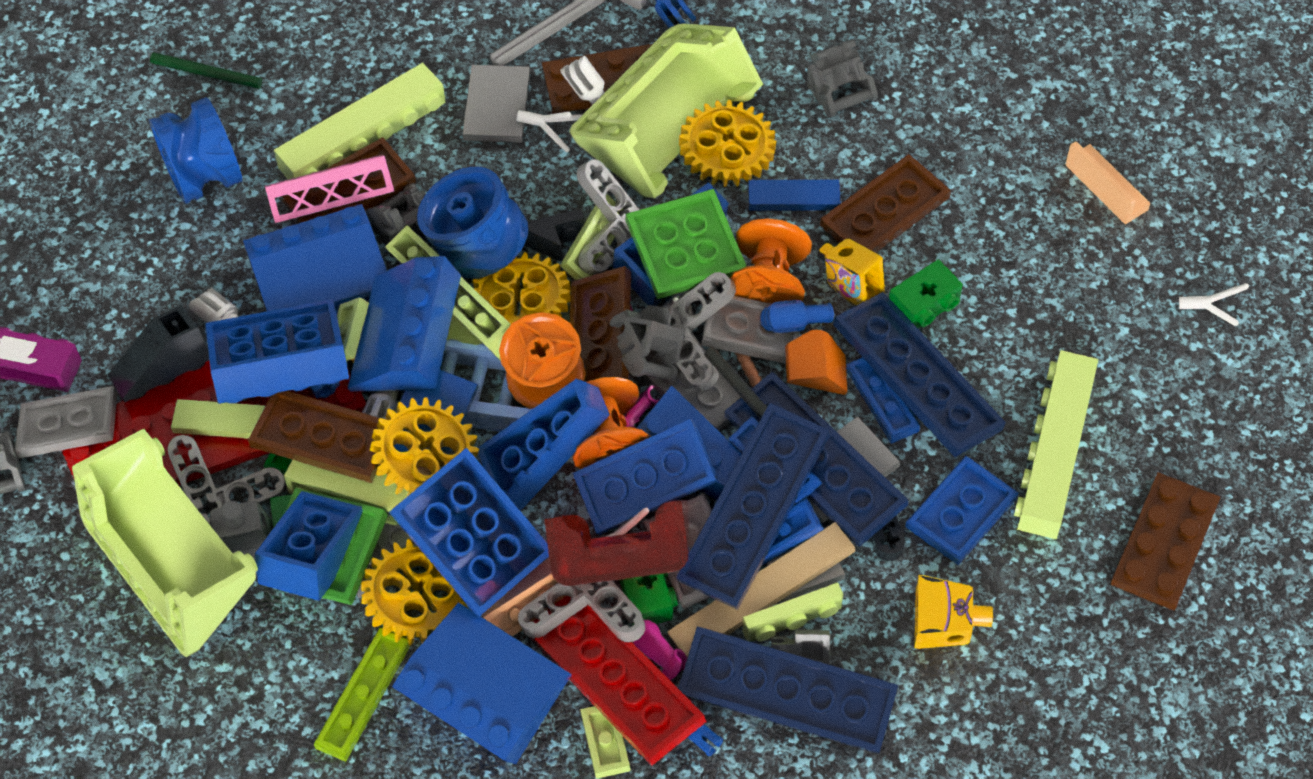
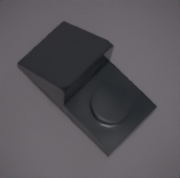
M581 208L529 221L528 237L525 246L561 262L562 249L560 242L575 240L585 224Z

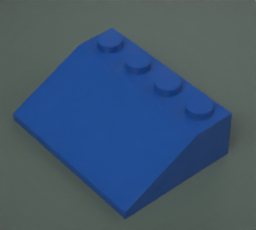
M362 204L325 216H319L296 225L287 226L270 233L257 235L243 241L266 311L333 299L334 306L336 307L359 297H368L371 294L375 276L387 271Z
M445 256L416 257L375 276L349 380L348 390L350 392L436 389L461 274Z
M333 299L205 323L210 370L218 404L226 402L238 403L246 398L257 396L269 397L277 392L288 390L300 391L309 386L324 383L336 384L341 380L349 379Z
M467 448L389 511L391 516L477 617L486 612L554 552Z
M458 602L410 657L392 687L502 760L517 764L572 674L481 616L477 617L473 611Z

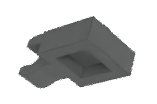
M795 630V640L782 636L771 637L770 648L830 665V630Z

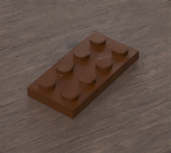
M653 44L585 56L604 80L603 90L606 92ZM582 56L542 62V71L552 114L582 110L592 106L589 100L586 101L579 98L560 71L564 66L570 65Z
M382 137L326 169L384 155L394 192L295 219L302 223L361 204L364 210L373 208L403 191L405 185L409 183L415 184V175ZM382 170L370 172L363 184L373 190L386 187ZM364 174L352 178L360 182ZM349 179L340 180L333 192L343 198L352 196L357 184ZM334 182L322 186L330 190ZM319 187L310 188L303 200L314 206L322 204L328 192ZM361 187L357 194L368 192V190ZM304 190L295 192L293 194H295L298 197H301ZM289 195L281 196L284 205L292 212L298 200ZM331 195L328 202L338 200V198ZM301 203L298 210L308 208V206Z
M908 154L820 218V226L839 243L844 239H851L877 253L948 200L951 190Z
M625 266L571 282L570 323L580 339V356L584 361L586 372L584 382L604 377L628 379L629 371L621 360L622 353L617 346L619 342L617 336L624 332L625 325L623 324L620 328L610 325V320L626 309L630 310L631 271Z
M290 391L277 392L270 396L248 439L249 445L252 448L369 483L373 482L377 468L381 465L371 463L375 452L370 451L371 442L375 441L371 438L374 429H379L377 427L379 417Z
M1157 472L1110 585L1175 611L1221 497Z

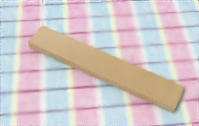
M834 522L759 571L738 610L715 600L667 631L668 636L677 649H681L688 657L697 626L726 635L731 634L743 626L744 616L772 607L854 553L855 546L837 523Z

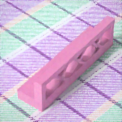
M384 155L265 186L275 223L394 192ZM382 170L386 187L373 190L363 184L370 172ZM364 174L360 182L352 178ZM349 179L357 184L352 196L343 198L333 192L340 180ZM334 182L330 190L322 186ZM319 187L328 192L322 204L314 206L303 200L310 188ZM361 187L368 190V192L357 194ZM304 190L301 197H298L295 194H293L295 192ZM289 195L298 200L292 212L279 215L275 202L276 197ZM331 195L338 198V200L328 202ZM301 203L308 206V208L298 210Z

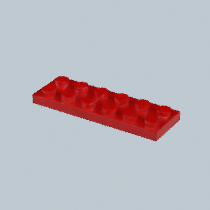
M566 595L554 605L558 607L565 606L571 601V597ZM589 605L582 608L540 638H530L553 663L572 674L569 680L651 766L706 723L704 714L632 642H624L617 638ZM535 619L533 622L536 624L540 621V619Z

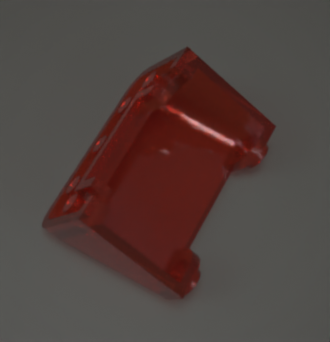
M687 499L663 503L656 512L655 521L649 522L650 531L591 539L589 525L579 515H564L544 519L551 572L554 579L562 585L573 586L671 573L682 569L689 559V513Z

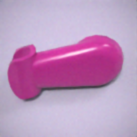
M653 385L649 386L639 395V400L624 415L627 423L626 427L635 428L634 425L640 421L639 418L647 409H652L659 400L653 399L650 395V391L655 388Z
M644 620L645 632L633 643L640 651L663 668L662 673L671 680L680 671L684 670L688 657L681 649L674 650L661 635L659 627L650 620Z

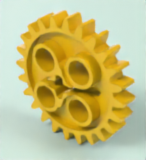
M717 100L715 108H711L706 103L704 104V112L695 109L694 117H686V125L681 126V135H679L680 156H684V165H691L692 174L701 171L700 180L703 181L709 176L712 177V185H715L719 179L722 180L724 187H727L729 180H733L734 184L739 186L740 179L743 178L748 183V180L752 178V174L760 178L762 169H769V163L774 160L776 149L775 131L770 130V121L763 122V113L754 115L753 106L744 110L743 102H740L737 107H733L731 100L727 101L726 106H722Z
M524 252L521 259L516 257L498 272L481 277L480 279H473L474 289L510 324L525 315L539 312L555 314L562 318L561 312H568L567 303L571 302V288L566 272L561 271L559 263L552 265L551 258L549 257L541 262L538 253L532 259H528L527 252ZM522 276H524L522 280L524 289L521 290L520 279ZM520 301L521 310H520V314L517 316V313H518V305H517V302Z
M424 397L422 405H417L415 399L411 398L408 408L403 403L398 402L396 412L388 409L385 415L386 419L379 418L377 423L379 429H374L371 438L375 441L371 442L370 451L375 452L371 463L381 464L377 468L376 475L387 474L384 485L389 486L395 483L397 484L395 494L398 495L405 489L408 491L407 496H409L441 469L440 467H444L465 448L474 457H477L479 448L472 446L476 443L477 435H467L471 431L472 424H461L464 417L463 413L454 417L451 415L453 411L452 405L443 410L441 409V400L438 399L434 406H430L427 397ZM425 424L429 426L432 431H422L418 428L417 425ZM402 444L409 451L400 452L394 448V445ZM449 447L455 454H445L440 448ZM425 467L432 474L422 475L418 472L417 468Z
M407 539L406 548L403 549L398 543L394 542L393 553L383 548L381 550L382 561L372 558L371 566L373 569H365V579L367 580L361 583V591L365 592L361 595V602L367 605L365 607V615L374 616L372 619L373 627L383 624L382 635L384 637L392 631L395 632L396 643H398L402 636H407L410 646H412L415 637H420L423 643L427 636L436 629L458 602L469 609V606L419 547H413L410 539ZM415 566H422L427 571L418 574L411 569ZM397 571H402L405 574L406 578ZM394 585L401 590L396 593H389L384 589L387 586ZM437 590H443L448 593V596L438 598L432 593ZM428 606H429L431 609H433V610H435V611H437V612H436V613H432V612L428 609ZM415 609L420 611L422 615L412 618L406 615V612Z

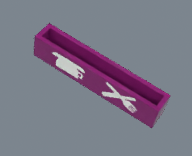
M0 327L1 379L69 392L82 362L75 344L65 339L53 340L43 338L36 333L23 334L14 332L6 327Z

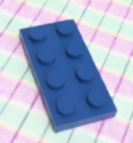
M688 419L573 473L596 534L600 535L627 523L644 508H648L649 512L654 511L719 481L696 424L692 419Z

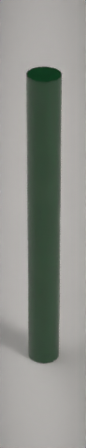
M153 52L150 57L152 64L260 89L262 85L261 77Z

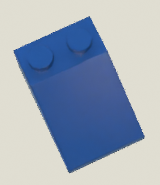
M301 491L255 552V562L258 567V584L320 601L336 578L361 517L362 507Z

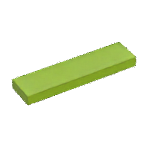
M381 627L314 742L315 749L345 762L410 648L407 638L402 637L396 643L395 633L390 632L384 637L382 635L383 628Z

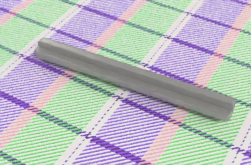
M574 0L490 54L491 63L494 66L506 65L606 0Z

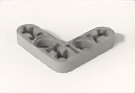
M596 159L580 165L576 174L581 187L609 221L579 254L578 260L581 269L590 275L606 270L613 263L614 248L609 246L607 235L611 233L615 236L617 240L616 248L630 239L632 236L625 217L627 213L639 210L607 167ZM591 170H593L594 173H595V174L593 175V179H591V177H590V175H591V173H592ZM607 191L614 194L616 198L615 206H611L607 202ZM602 252L603 254L595 260L596 265H594L592 262L594 259L593 254Z
M721 272L708 276L668 308L672 310V326L685 329L682 346L686 343H692L693 345L691 355L686 358H679L676 364L687 380L700 390H708L716 384L718 371L704 356L705 350L692 331L730 302L736 293L734 281ZM719 283L723 285L724 289L720 294L717 292L718 289L716 287ZM705 293L709 295L708 297L712 300L711 302L703 296ZM694 301H701V311L696 315H689L688 308L690 304ZM698 363L699 366L706 370V377L703 380L699 378V372L692 365Z
M180 435L173 438L168 444V455L184 493L199 512L203 511L204 507L198 496H202L207 493L206 497L211 506L217 505V508H221L230 501V495L235 489L241 488L249 493L247 502L258 501L260 505L270 502L272 497L281 496L285 491L284 476L275 468L262 469L216 489L193 438ZM184 444L186 448L192 447L188 451V455L193 465L186 467L180 454L174 455L179 451V445ZM194 472H199L205 476V483L197 489L190 488L186 483L187 477ZM270 476L272 480H279L275 484L276 489L274 491H270L268 487L258 490L261 497L255 499L250 483L255 482V486L258 488L265 484L266 477ZM203 513L202 516L210 524V517Z
M593 564L580 567L524 606L518 614L519 624L524 634L530 638H540L587 605L593 609L621 641L634 642L645 632V622L637 607L599 566ZM587 579L596 580L599 588L596 592L589 582L585 583ZM567 595L571 597V601L565 606L558 607L554 605L555 600L560 596ZM608 597L618 599L617 604L612 608L606 609L600 606L602 601ZM549 607L552 614L549 615L548 611L545 610V608ZM622 614H624L625 619L629 623H634L632 627L623 626L620 618ZM534 617H535L537 620L540 619V621H539L538 623H536V624H535L533 621H529V620H531V619L534 618Z

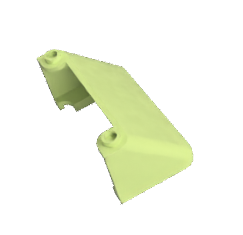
M678 24L669 28L572 125L570 133L580 147L595 159L601 161L610 171L644 197L656 198L664 192L668 183L667 178L661 172L680 153L679 135H681V126L686 125V117H694L695 109L704 112V104L706 103L711 108H715L717 100L722 106H725L728 100L747 102L754 97L755 92L763 83L735 27Z
M142 429L72 466L80 516L90 535L183 656L188 657L200 650L253 584L258 567L249 553L244 555L241 551L232 553L163 467L162 456L165 455V451L157 438L152 439Z

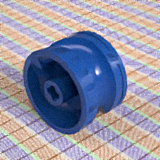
M207 97L192 102L190 115L184 120L179 115L173 113H164L157 118L149 119L150 128L157 147L184 204L203 198L202 189L209 181H219L226 188L243 182L240 167L218 114Z
M467 167L446 175L429 189L418 208L417 221L420 230L428 241L436 247L439 255L445 256L463 278L486 277L503 269L520 253L528 237L529 228L525 215L519 206L509 198L508 191L500 178L487 168Z

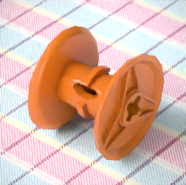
M767 218L752 220L743 224L736 232V242L741 253L751 259V264H754V266H746L739 269L730 277L736 285L735 296L770 304L778 301H803L805 289L799 279L789 273V266L802 262L811 253L812 241L808 234L797 225L783 220Z
M544 312L525 315L513 322L503 334L499 353L501 364L506 370L508 390L517 402L528 409L535 408L576 378L582 381L585 380L586 372L584 361L580 356L581 345L579 335L571 323L560 316Z
M604 377L586 382L599 388L610 415L591 436L577 446L573 455L574 464L577 468L583 469L651 437L642 429L626 427L627 423L623 415L635 405L639 397L638 386L631 380L620 377Z

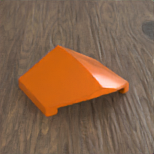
M810 330L787 343L785 346L787 383L842 395L848 392L846 355L829 333L822 330Z

